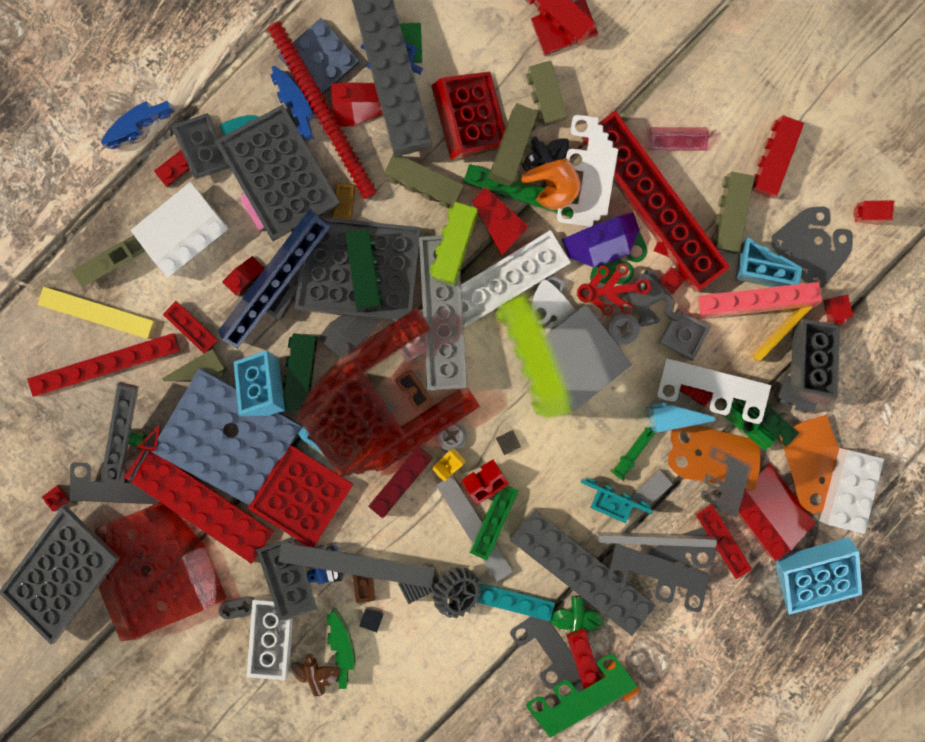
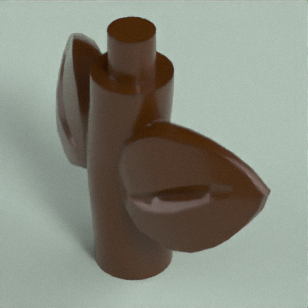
M312 654L305 656L304 664L300 662L291 663L296 679L302 683L308 682L313 696L316 697L325 693L324 686L333 684L339 674V668L333 666L318 667L317 660L313 658Z

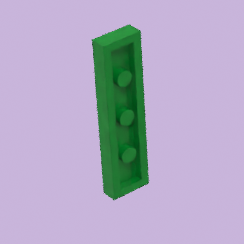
M508 485L495 493L469 553L488 561L519 490Z

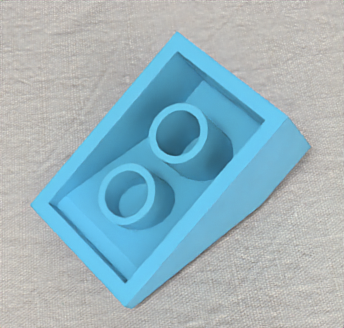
M662 401L653 402L651 407H646L650 429L655 432L715 421L713 416L668 405Z

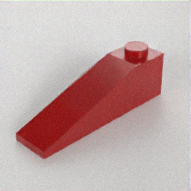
M349 82L331 84L333 112L335 120H338L337 124L341 125V127L357 126L362 122L382 115L374 83Z

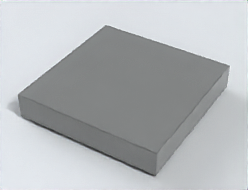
M676 309L674 313L681 312V310ZM684 313L682 319L678 321L670 320L659 343L693 361L711 326Z

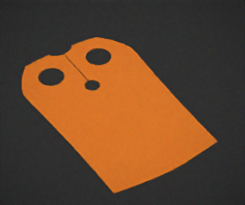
M827 415L809 419L795 425L793 428L799 434L787 447L783 445L798 500L807 511L813 514L822 512L824 509L839 451ZM824 477L825 483L820 484L819 478ZM813 494H819L821 497L820 504L816 506L810 503V497Z
M700 425L672 429L670 441L673 448L668 453V466L677 475L684 479L704 481L705 475L708 474L724 482L728 466L710 456L711 448L715 447L751 466L745 489L756 490L760 471V447L750 438ZM681 432H687L690 435L688 443H683L679 440ZM695 450H701V456H697ZM714 452L718 459L726 460L722 453ZM678 456L687 458L688 464L686 467H679L676 464ZM708 479V482L719 484L714 479Z

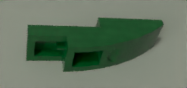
M733 398V400L744 410L746 401ZM767 403L763 420L759 424L772 434L778 442L787 447L799 432ZM753 406L748 409L747 414L751 418L756 419L760 415V410Z

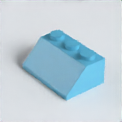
M266 350L234 362L238 413L240 416H269L285 410L280 363L277 356Z

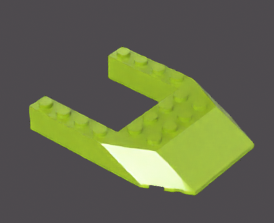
M520 295L499 305L495 315L499 324L503 323L504 326L508 325L509 327L505 329L509 340H514L516 345L513 348L517 360H522L524 366L521 367L524 378L529 379L531 386L528 388L533 398L531 405L534 412L544 419L572 412L567 389L536 311L531 303L528 302L526 295Z

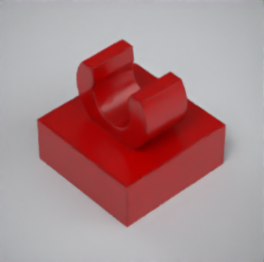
M60 485L55 486L42 496V499L52 512L57 511L70 501V498Z

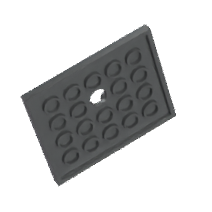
M323 217L330 225V228L299 268L295 311L411 323L421 227ZM369 229L370 235L374 234L375 246L372 247V252L377 254L378 265H374L375 273L379 272L381 284H377L378 291H382L384 303H380L381 309L357 312L345 232Z

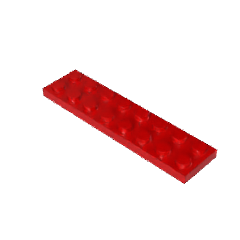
M144 449L124 475L125 479L128 480L145 451ZM150 450L131 482L251 564L258 556L256 550L264 547L274 533L272 529L193 475Z

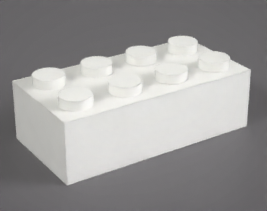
M839 448L824 509L819 521L827 525L865 534L884 459Z
M256 595L252 601L247 677L286 680L289 674L293 618L280 623L271 596Z

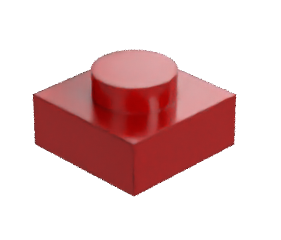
M670 267L659 282L669 293L674 294L686 279Z

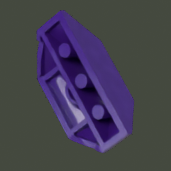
M632 212L581 230L562 239L568 258L595 268L629 255L640 229Z

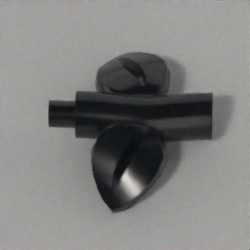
M537 136L533 137L531 140L533 147L531 149L534 153L525 157L522 167L527 172L543 164L564 159L569 149L568 139H556L546 146L543 141L540 142Z

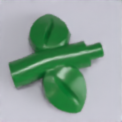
M571 596L572 611L561 608L552 615L550 621L559 629H570V633L582 628L587 631H594L604 625L603 618L597 611H585L584 598L581 596Z

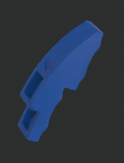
M272 66L273 73L270 76L273 84L278 85L280 90L277 92L280 103H284L287 108L294 106L291 108L294 119L298 118L300 125L297 128L300 135L304 136L307 141L314 139L308 121L314 119L315 116L306 98L289 76L276 66Z
M145 101L122 115L109 128L102 138L101 144L108 149H116L123 142L137 140L138 136L143 134L141 126L148 127L155 120L169 118L175 112L173 105L169 101H165L152 107L150 103Z

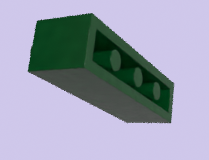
M369 229L345 232L357 312L381 309L380 303H384L382 291H378L377 284H381L379 272L375 273L374 265H378L377 254L372 252V247L375 246L374 234L370 235Z
M293 333L292 337H289L288 348H291L290 356L286 357L285 367H288L287 375L283 377L285 410L302 413L308 412L318 343L317 336Z

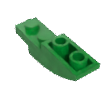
M332 608L330 614H327V626H330V633L327 634V644L331 645V651H338L335 653V663L339 664V674L336 683H339V689H347L349 684L348 670H354L356 665L354 644L342 615L337 608Z

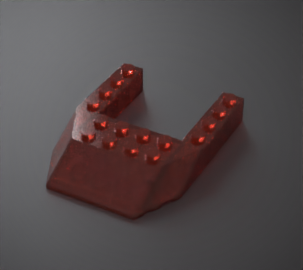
M417 307L350 350L319 377L296 415L339 477L349 476L350 474H363L366 471L372 470L382 471L480 407L468 387L466 389H458L401 426L366 375V371L431 330Z

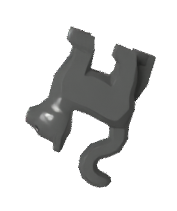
M651 269L636 278L637 280L647 279L651 282L652 288L649 293L644 295L637 293V291L622 293L628 295L633 308L638 312V323L641 327L660 322L657 314L650 310L649 307L661 300L667 302L665 313L670 320L678 321L684 316L682 311L676 314L673 313L675 301L666 292L664 287L660 285L658 277ZM643 283V284L645 285V289H643V290H646V289H647V284H646V283Z

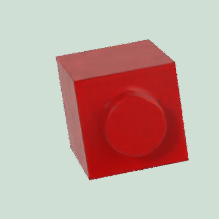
M849 295L823 300L828 322L835 321V325L846 323L848 318L853 317Z

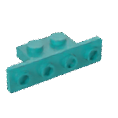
M588 477L586 480L581 479L580 483L597 490L590 508L625 524L633 506L653 514V510L650 509L651 505L640 501L637 504L632 501L633 497L624 493L619 496L614 493L615 489L606 485L601 488L596 485L597 481Z

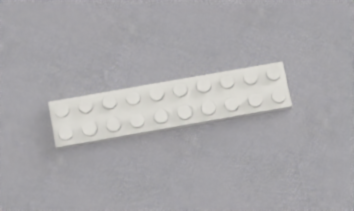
M551 230L461 284L463 328L570 264L569 259ZM423 308L412 314L411 323L399 322L387 330L406 363L425 352Z

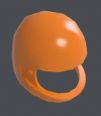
M560 159L538 166L525 172L521 178L522 182L544 179L546 188L538 195L537 201L542 206L551 210L562 209L571 204L578 196L581 188L579 176L568 159Z

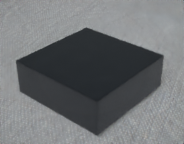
M366 607L359 627L377 633L384 613Z

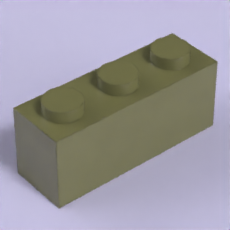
M552 61L530 66L526 79L528 85H532L533 88L531 96L533 103H537L539 109L537 113L538 121L542 122L544 127L565 121L567 113Z

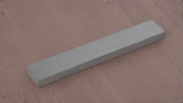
M451 475L446 481H441L436 486L473 543L482 521L453 475ZM495 543L488 561L484 559L483 561L498 582L511 574L513 570Z
M598 532V541L600 543L716 547L717 540L714 536Z

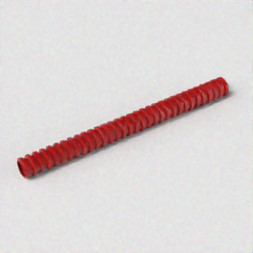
M277 21L267 28V32L271 33L270 37L274 39V44H277L276 48L280 49L279 53L283 55V60H286L285 64L289 65L288 69L292 71V76L296 77L295 81L299 82L298 86L302 88L301 92L305 93L304 97L308 98L307 102L311 104V109H314L313 113L317 114L316 118L320 119L319 123L323 125V130H326L325 134L329 135V141H332V146L336 147L334 150L338 151V157H341V162L345 163L344 167H347V172L351 174L350 178L354 179L353 183L357 184L356 188H359V193L363 195L362 199L375 195L378 190L374 189V184H371L372 180L367 177L368 173H365L366 169L362 168V162L359 163V157H356L357 153L353 152V146H350V141L346 140L347 136H344V130L340 129L341 125L337 124L338 120H335V115L331 113L332 109H329V104L325 103L326 99L322 97L323 93L319 92V87H316L317 83L313 81V76H310L311 72L307 71L308 67L304 65V60H301L302 56L298 54V49H295V44L291 43L292 39L289 38L288 32H285L286 28L282 27L283 23Z

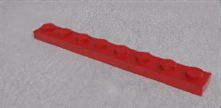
M175 333L36 375L27 378L32 397H36L180 352Z

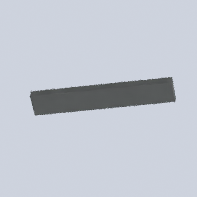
M124 382L117 384L100 482H104L105 465L107 467V464H119L118 468L113 467L108 471L111 479L119 481L123 466H125L139 386Z

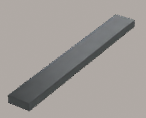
M289 542L281 543L278 562L427 588H432L435 568Z

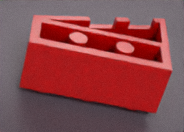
M486 187L472 201L473 207L477 208L480 220L502 257L527 230L528 225Z

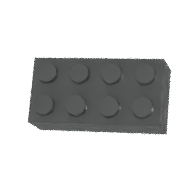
M803 318L793 327L791 399L828 405L838 399L839 325Z

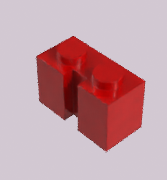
M494 459L481 466L482 470L477 474L472 472L461 480L477 505L509 485Z

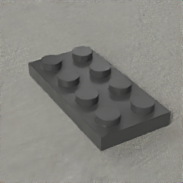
M293 537L256 550L280 623L318 609L304 567L278 562L281 543H295Z

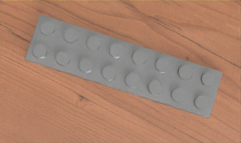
M441 235L419 237L428 391L467 388L460 271L455 286L433 280L431 277L432 273H429L431 263L436 262L437 255H435L437 245L438 243L441 244L443 240Z

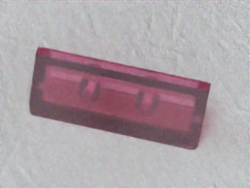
M650 127L649 150H707L709 131L706 127Z

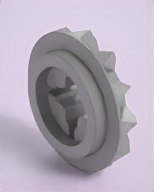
M629 314L617 315L609 324V334L619 344L632 343L639 335V323ZM628 321L627 328L630 329L632 333L625 332L623 336L620 337L621 330L618 329L616 325L623 326L624 323Z
M446 421L437 430V442L447 451L452 448L458 450L463 447L467 440L466 429L458 421ZM446 429L451 432L458 430L455 435L457 442L453 441V439L445 441L448 437Z

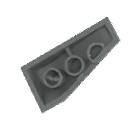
M341 315L329 323L318 339L340 358L348 362L381 319Z

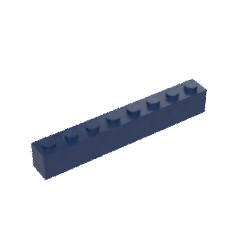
M311 209L307 211L218 330L223 341L237 349L240 347L330 228V225L323 217Z

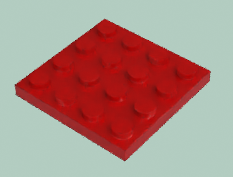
M290 444L283 458L279 459L248 509L306 546L314 547L354 483Z

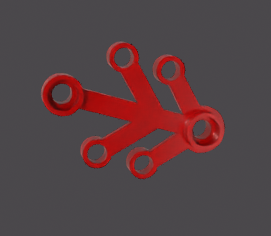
M619 264L616 272L604 287L596 288L601 279L607 277L610 273L607 266H601L589 284L585 283L578 287L577 297L584 303L592 302L601 310L603 315L609 316L614 312L613 306L605 304L597 297L605 295L621 309L622 313L628 314L632 312L633 305L630 302H625L616 294L637 291V293L644 295L651 291L652 285L649 280L640 279L636 284L615 286L619 279L629 271V267L626 264ZM621 266H625L626 271L624 273H621L619 271V268ZM602 268H605L607 271L605 275L600 273ZM642 283L647 284L646 290L641 289L640 286ZM586 289L590 291L588 297L584 295V290ZM625 304L630 306L628 312L623 309ZM606 306L611 309L609 314L604 311Z

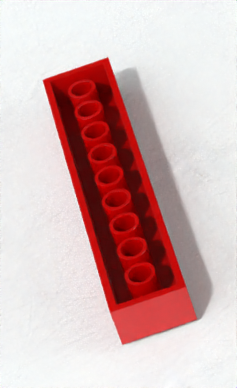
M614 111L600 121L598 125L603 126V133L608 134V141H612V147L618 149L613 182L684 279H686L694 292L700 291L731 267L618 113ZM582 137L581 139L588 147L589 137Z

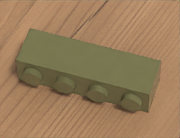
M516 103L510 114L488 179L508 187L513 182H517L520 171L517 170L519 164L522 165L525 160L526 154L524 150L531 143L532 136H530V133L537 126L538 119H536L538 111Z
M392 155L384 172L388 182L394 185L400 183L405 186L404 189L415 193V191L422 193L421 197L429 201L435 199L440 202V206L446 209L453 207L454 203L458 202L464 189L463 184L403 156L394 157Z
M730 172L727 176H724L722 182L724 192L718 202V206L721 207L720 213L715 218L716 233H713L711 238L718 251L733 254L740 252L754 181L753 175Z

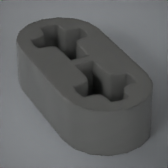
M245 596L225 601L219 608L220 616L223 619H233L251 614L253 598ZM245 601H247V604H251L249 610L246 607L240 608L239 606L244 605ZM227 605L229 608L235 607V610H232L230 614L224 612Z

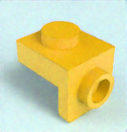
M452 448L436 462L432 469L437 476L446 481L464 465L466 460Z

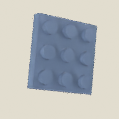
M322 18L317 20L292 42L295 44V49H298V54L302 56L301 60H304V65L308 67L307 71L311 72L310 76H313V81L317 83L316 87L320 88L319 92H322L323 95L331 89L332 83L339 82L359 64L358 59ZM279 54L278 57L285 64L286 60H283V55Z

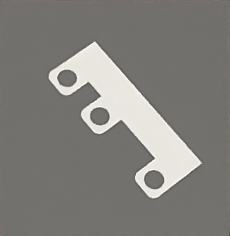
M666 359L658 397L672 402L676 401L681 384L713 392L710 410L722 415L729 414L733 398L745 400L743 419L759 424L763 420L771 385ZM669 384L675 388L673 396L666 397L663 394L662 390L665 385ZM723 398L727 401L725 410L720 411L715 408V401L717 399ZM754 406L760 410L758 418L751 419L748 417L747 411L750 407Z

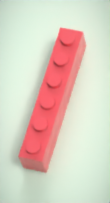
M819 282L708 294L698 297L700 319L818 306L822 301Z

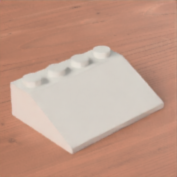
M190 182L130 231L154 263L169 277L228 230L229 226Z

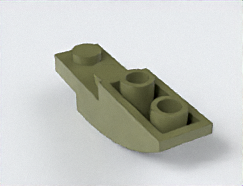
M133 235L72 270V273L83 288L145 252V249Z

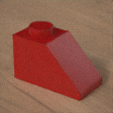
M874 200L857 203L853 213L855 222L879 225L893 220L895 200Z
M251 256L237 266L222 283L233 294L241 297L256 281L265 267Z

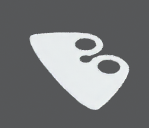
M547 280L541 281L531 305L535 311L538 308H543L546 311V317L543 320H539L540 324L547 323L552 315L557 317L555 322H551L546 327L545 333L547 335L552 327L561 324L576 310L553 284Z

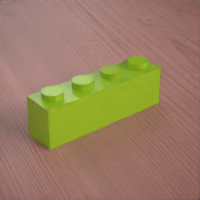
M457 202L454 203L453 207L449 208L447 214L449 221L447 225H444L441 233L443 240L441 244L438 243L435 255H437L436 262L431 263L429 273H432L431 277L433 280L455 286L478 216L477 208Z

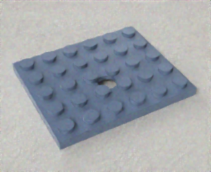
M198 368L158 438L157 451L151 452L250 505L277 461L283 458L301 424L280 412L269 416H240L238 413L236 388L202 368ZM229 423L236 424L239 430L238 435L235 437L226 436L224 426Z

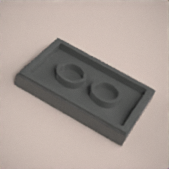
M208 113L171 125L195 180L230 168L215 142L219 137Z

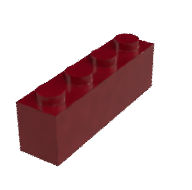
M418 445L368 507L383 519L432 461L433 457Z

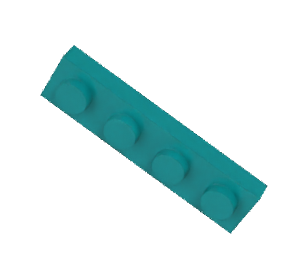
M481 583L482 588L480 591L482 594L478 596L479 601L476 603L551 621L555 605L554 601Z

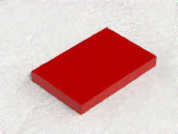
M586 0L574 1L593 20ZM538 15L531 18V23L544 56L574 45L565 37L566 34L561 29L558 31L553 27L552 21L548 17L544 18ZM596 26L585 40L598 36Z

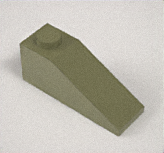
M211 349L162 379L164 382L192 380L198 368H202L220 378L224 375L223 371L228 368L217 349Z

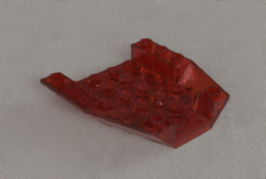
M161 502L95 528V534L120 557L99 585V591L121 642L133 640L199 613L227 598L205 544L176 512ZM129 530L136 532L137 537L135 540L129 539L127 535ZM147 565L151 568V575L143 573V566ZM159 601L166 604L167 608L165 611L158 609L157 603Z

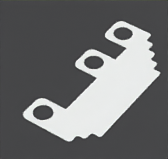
M575 115L572 119L571 133L575 136L589 137L587 151L569 149L566 157L569 161L570 156L574 153H578L582 157L581 164L574 166L575 170L584 171L579 204H569L566 206L572 208L574 212L571 219H564L561 216L562 209H558L557 220L561 223L592 227L594 220L599 221L601 215H607L618 149L612 147V141H608V134L603 133V126L598 125L597 117ZM580 119L585 120L588 124L584 132H578L575 129V123Z

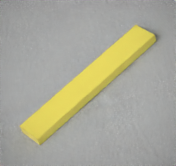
M47 287L42 288L38 301L40 306L146 339L150 338L155 322L154 320Z

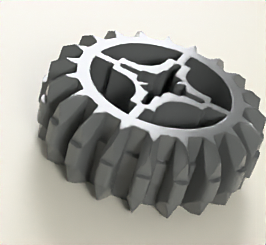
M457 566L455 569L450 567L449 572L444 571V576L439 577L440 581L434 583L436 589L432 590L434 605L446 617L456 619L459 616L464 617L465 612L470 613L472 607L476 608L474 604L479 601L478 596L482 594L480 591L482 588L479 583L480 579L472 570L466 567Z

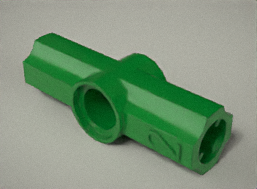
M732 401L729 414L723 416L736 426L741 433L745 434L766 451L776 438L760 424L752 422L751 429L746 431L744 429L746 421L742 417L743 410Z

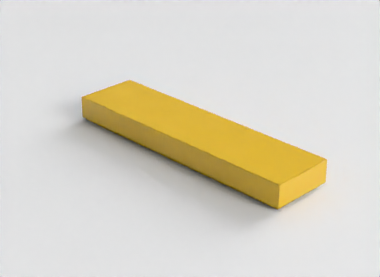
M813 306L796 308L750 357L754 361H761Z

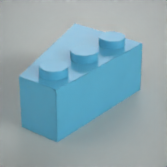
M749 237L741 243L735 280L768 287L800 284L801 266L781 255L778 256L769 251L770 249L756 244Z

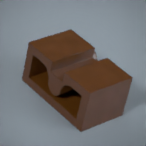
M409 369L395 379L403 393L408 390L411 394L408 400L416 411L433 400L412 369Z

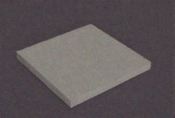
M586 304L545 335L567 389L572 412L577 410L632 365Z

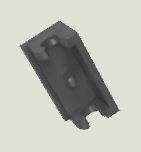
M289 281L266 312L276 319L282 320L296 298L297 285Z

